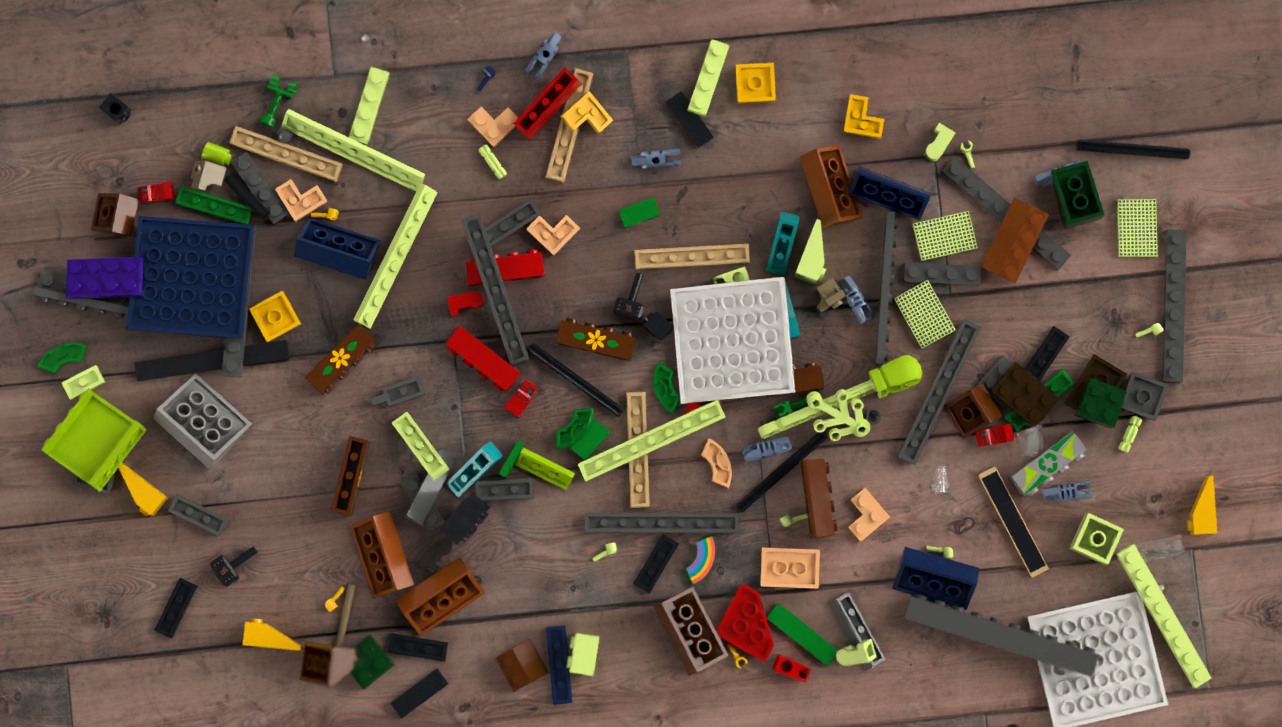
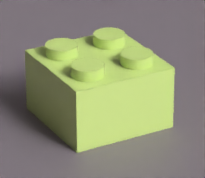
M1085 513L1069 549L1103 565H1108L1124 529L1090 513Z
M576 633L575 637H571L570 648H573V655L568 656L567 668H570V672L594 675L600 636Z

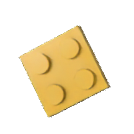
M774 63L739 64L735 66L738 104L776 102Z
M283 290L249 308L267 343L302 325Z

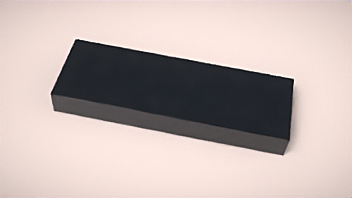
M682 91L666 101V104L698 149L714 138L699 115L687 111L690 102Z
M1053 326L1025 370L1038 381H1041L1070 336Z
M662 534L633 584L650 593L679 543Z
M179 578L154 629L155 631L170 638L174 637L198 587L197 585Z
M391 633L388 652L445 662L449 642Z
M437 668L390 704L402 719L449 683Z

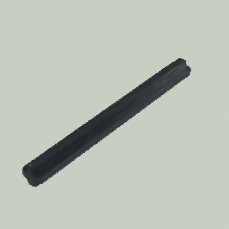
M1081 139L1076 143V149L1081 151L1189 159L1190 149Z
M532 343L528 352L617 417L623 413L624 408L536 344Z
M818 432L738 502L737 508L744 512L824 442L827 439L825 433Z

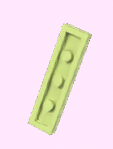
M711 40L687 111L706 116L730 45Z
M373 67L370 68L349 138L361 144L368 145L390 75L389 72Z
M408 412L392 422L433 480H436L449 470Z

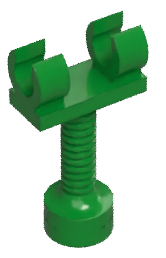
M272 75L267 86L268 90L276 93L268 113L262 115L259 121L261 124L274 128L276 123L274 115L282 97L285 96L293 100L298 85L294 82L289 83L287 91L277 88L280 77Z
M806 398L791 403L788 401L779 403L772 407L770 411L778 409L780 414L772 418L779 419L790 414L794 409L808 405Z

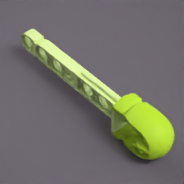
M903 355L884 364L880 369L876 368L869 371L871 380L845 390L848 394L847 404L851 403L855 398L860 399L874 392L881 399L889 393H896L917 385L922 376L920 364L912 356ZM836 394L823 400L836 409L840 407ZM841 394L839 398H843L845 394ZM807 406L759 427L758 432L761 438L765 439L823 415L826 412L819 408L812 409Z

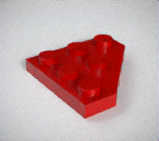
M742 583L716 632L720 638L766 662L774 647V642L759 592Z

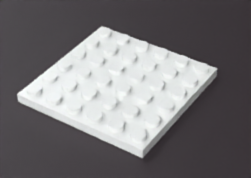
M784 277L670 289L681 404L795 393Z
M1138 591L1027 617L1029 629L1038 631L1039 636L1046 638L1047 634L1058 637V642L1065 644V641L1068 640L1077 643V648L1084 649V646L1096 649L1095 653L1099 654L1093 677L1037 660L1053 727H1075L1168 705L1144 603Z

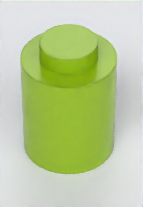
M207 142L201 159L225 167V165L230 164L232 155L229 149Z

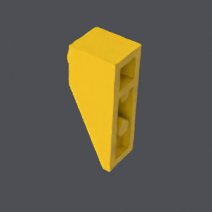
M121 463L118 468L135 503L140 507L138 510L147 517L149 514L155 516L168 497L127 465Z
M1213 475L1205 476L1189 514L1186 525L1190 535L1217 533Z
M251 618L250 622H245L243 645L303 651L302 645L269 624L262 623L263 619Z

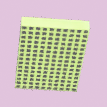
M1156 199L1117 200L1118 257H1157Z
M969 211L912 224L921 261L977 249Z
M928 280L894 298L922 349L956 330Z

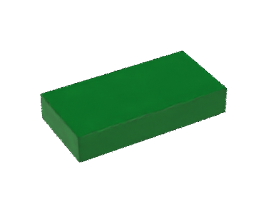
M654 197L618 210L625 229L660 216Z
M595 420L587 434L578 443L573 445L571 449L585 461L609 435L610 431Z
M517 441L499 475L504 478L508 477L523 447H525L522 442Z

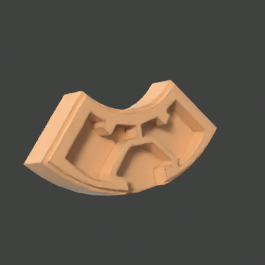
M708 438L701 456L711 465V481L729 489L732 479V468L729 458L718 443Z

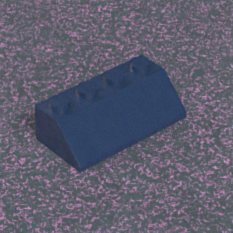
M861 166L857 169L848 193L919 221L931 197L930 192L924 191L921 188L911 186Z
M309 217L296 240L294 257L366 280L372 270L381 240Z
M905 547L892 589L912 595L919 594L927 597V599L933 601L935 599L945 602L947 605H954L967 610L978 582L979 568Z

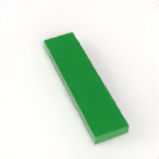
M180 186L175 204L238 224L249 225L253 213L247 205Z
M1061 369L1043 385L1059 397L1072 387L1075 382L1064 369ZM1013 410L1004 417L1007 423L1011 424L1015 432L1027 424Z
M778 603L766 617L826 666L836 656L838 650L781 604Z

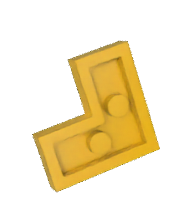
M590 91L586 92L560 116L572 131L587 120L594 130L600 133L613 121Z
M849 95L843 133L881 139L884 119L866 116L869 97Z

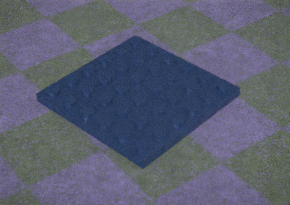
M139 216L134 257L143 258L142 296L129 297L126 329L243 339L254 225Z

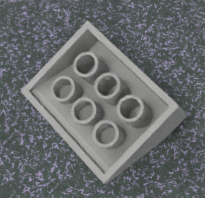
M196 373L156 409L153 417L159 425L208 469H211L252 426L250 421Z

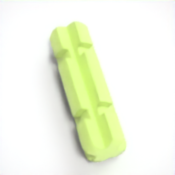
M488 145L482 146L479 152L482 157H485L484 159L492 171H495L496 177L498 179L507 175L503 167L501 168V164L495 155L491 153Z
M1132 416L1129 422L1131 424L1128 425L1122 438L1123 442L1118 447L1119 450L1126 453L1129 452L1130 443H1133L1138 427L1141 425V418Z

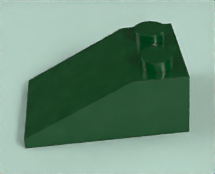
M1088 161L1051 171L1057 205L1064 229L1091 223L1103 218L1105 214Z

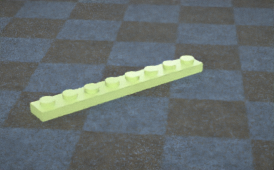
M290 109L285 113L282 128L416 192L420 184L423 183L424 173Z
M420 184L353 319L371 329L438 193L427 185Z
M713 401L579 463L578 466L585 482L720 421L726 418L719 401Z
M1135 544L1117 553V557L1192 687L1197 688L1210 680V674Z

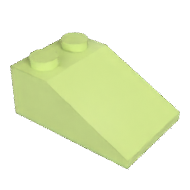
M819 219L814 224L794 275L795 278L816 285L817 281L821 282L826 271L823 268L825 261L821 220Z

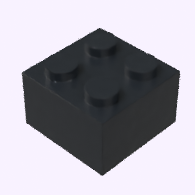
M472 493L459 504L440 528V531L457 545L461 541L466 542L477 531V527L489 516L487 511L490 507Z

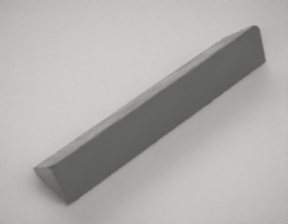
M441 448L437 453L449 470L436 480H433L427 472L404 517L420 526L423 525L456 459Z
M847 592L830 601L829 606L851 645L856 647L863 640L872 639L876 658L868 663H861L864 670H869L885 661V656L851 594Z

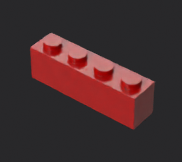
M564 67L513 124L532 140L582 83Z
M528 250L526 254L519 255V252L508 253L507 257L494 255L503 282L545 277L542 252H538V250ZM470 258L469 262H465L469 287L483 285L475 259Z
M461 326L458 327L446 343L449 347L447 351L455 357L460 355L464 358L462 362L470 369L473 366L478 369L479 372L477 374L485 380L491 379L494 382L492 386L500 392L503 389L508 392L521 375L518 370Z

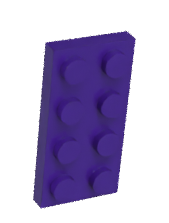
M142 257L67 260L66 298L142 296Z

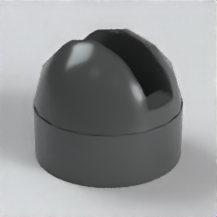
M281 127L277 132V139L282 143L289 142L293 136L291 132Z
M873 408L867 411L866 419L871 424H878L882 419V414L879 410ZM870 415H877L879 419L871 418Z

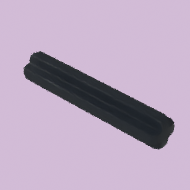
M233 174L226 176L225 183L259 218L266 217L268 210Z

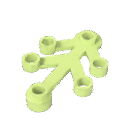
M844 389L836 392L840 411L825 403L818 392H811L807 395L806 401L810 408H819L834 417L816 420L813 424L816 432L821 433L827 427L845 423L849 426L841 429L832 428L829 431V437L832 441H838L841 436L849 434L863 437L869 433L871 426L866 419H863L862 409L864 404L861 399L855 398L851 401V406L855 411V419L849 416L847 406L848 394ZM841 394H845L843 398H839ZM856 403H860L858 407L854 406ZM823 424L822 427L817 428V425ZM838 433L837 436H835V437L832 436V434Z

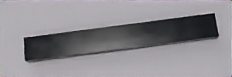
M282 340L245 346L243 366L289 360L288 341ZM224 349L135 362L137 381L141 382L221 370L223 367Z

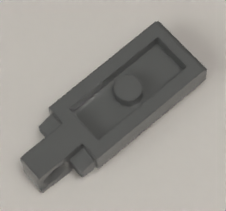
M417 376L384 387L378 391L379 396L370 399L373 406L383 404L384 407H390L423 396L425 392L420 378Z

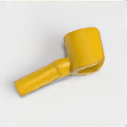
M329 208L327 213L312 212L311 217H323L335 221L339 211Z
M341 586L337 593L326 601L325 607L329 612L338 607L334 601L344 592V587Z
M731 643L727 644L735 658L736 666L741 669L738 661L743 659L747 664L746 658L740 656Z

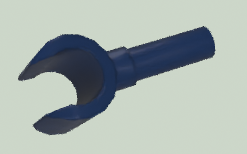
M490 65L482 71L485 77L477 88L480 92L485 84L495 76V70Z

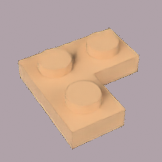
M480 107L467 120L494 148L516 128L513 123L518 117L508 107L494 120Z
M292 179L275 189L295 222L328 203L318 185L301 195Z
M539 215L526 230L555 256L580 230V227L566 215L552 228Z
M866 488L850 500L862 514L848 527L860 542L890 518Z

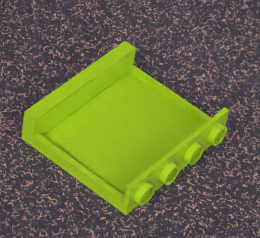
M88 388L86 392L80 395L77 404L68 411L64 421L57 425L54 434L45 441L41 450L100 492L147 429Z

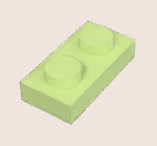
M95 365L62 382V385L69 399L73 400L83 392H86L88 388L92 390L106 382L98 366Z

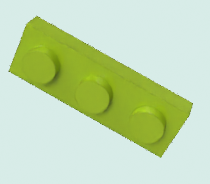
M524 447L515 464L566 491L575 475L574 472Z

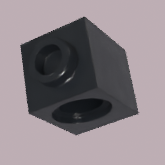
M111 93L99 106V109L119 125L122 122L125 123L131 116L130 112L132 110ZM121 106V111L118 114H113V108Z
M657 311L654 314L652 312L649 313L643 320L645 322L644 328L660 342L674 327Z

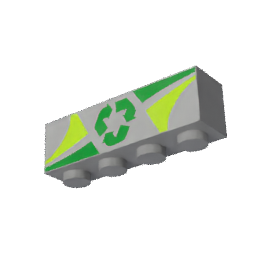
M1072 431L1009 478L1022 496L1026 494L1031 496L1039 490L1037 486L1041 483L1046 485L1054 479L1052 475L1056 472L1061 474L1069 468L1068 464L1071 461L1077 462L1085 456L1083 453L1087 449L1074 431Z

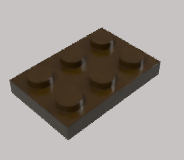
M1093 354L1064 404L1076 411L1086 381L1090 378L1119 388L1127 373Z
M1017 362L1010 366L990 391L1033 428L1039 425L1060 399Z

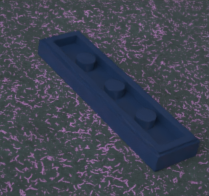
M566 625L546 627L553 705L573 703L570 669L567 668Z

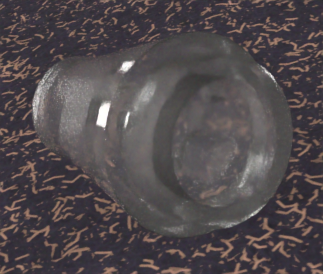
M936 466L930 485L932 494L946 495L949 490L947 467Z

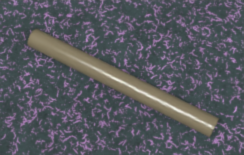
M348 584L335 646H343L356 585Z

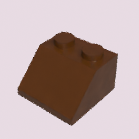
M98 193L91 230L119 236H131L139 199L122 194Z
M983 383L944 405L963 438L1002 416Z
M531 639L495 657L513 692L548 674Z

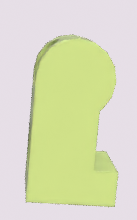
M941 123L934 130V133L938 136L925 150V157L931 162L937 161L955 135L954 131Z
M745 266L712 278L714 284L750 281Z
M872 639L863 640L856 647L847 645L836 654L837 661L844 666L868 663L876 658Z

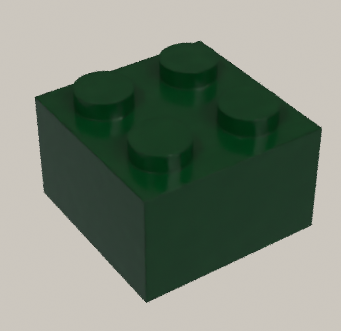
M1090 378L1086 381L1074 416L1109 429L1115 428L1127 391Z
M369 635L353 648L356 653V663L353 665V670L349 673L361 688L365 690L396 664L375 638Z

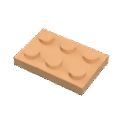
M762 548L760 586L819 589L820 550Z

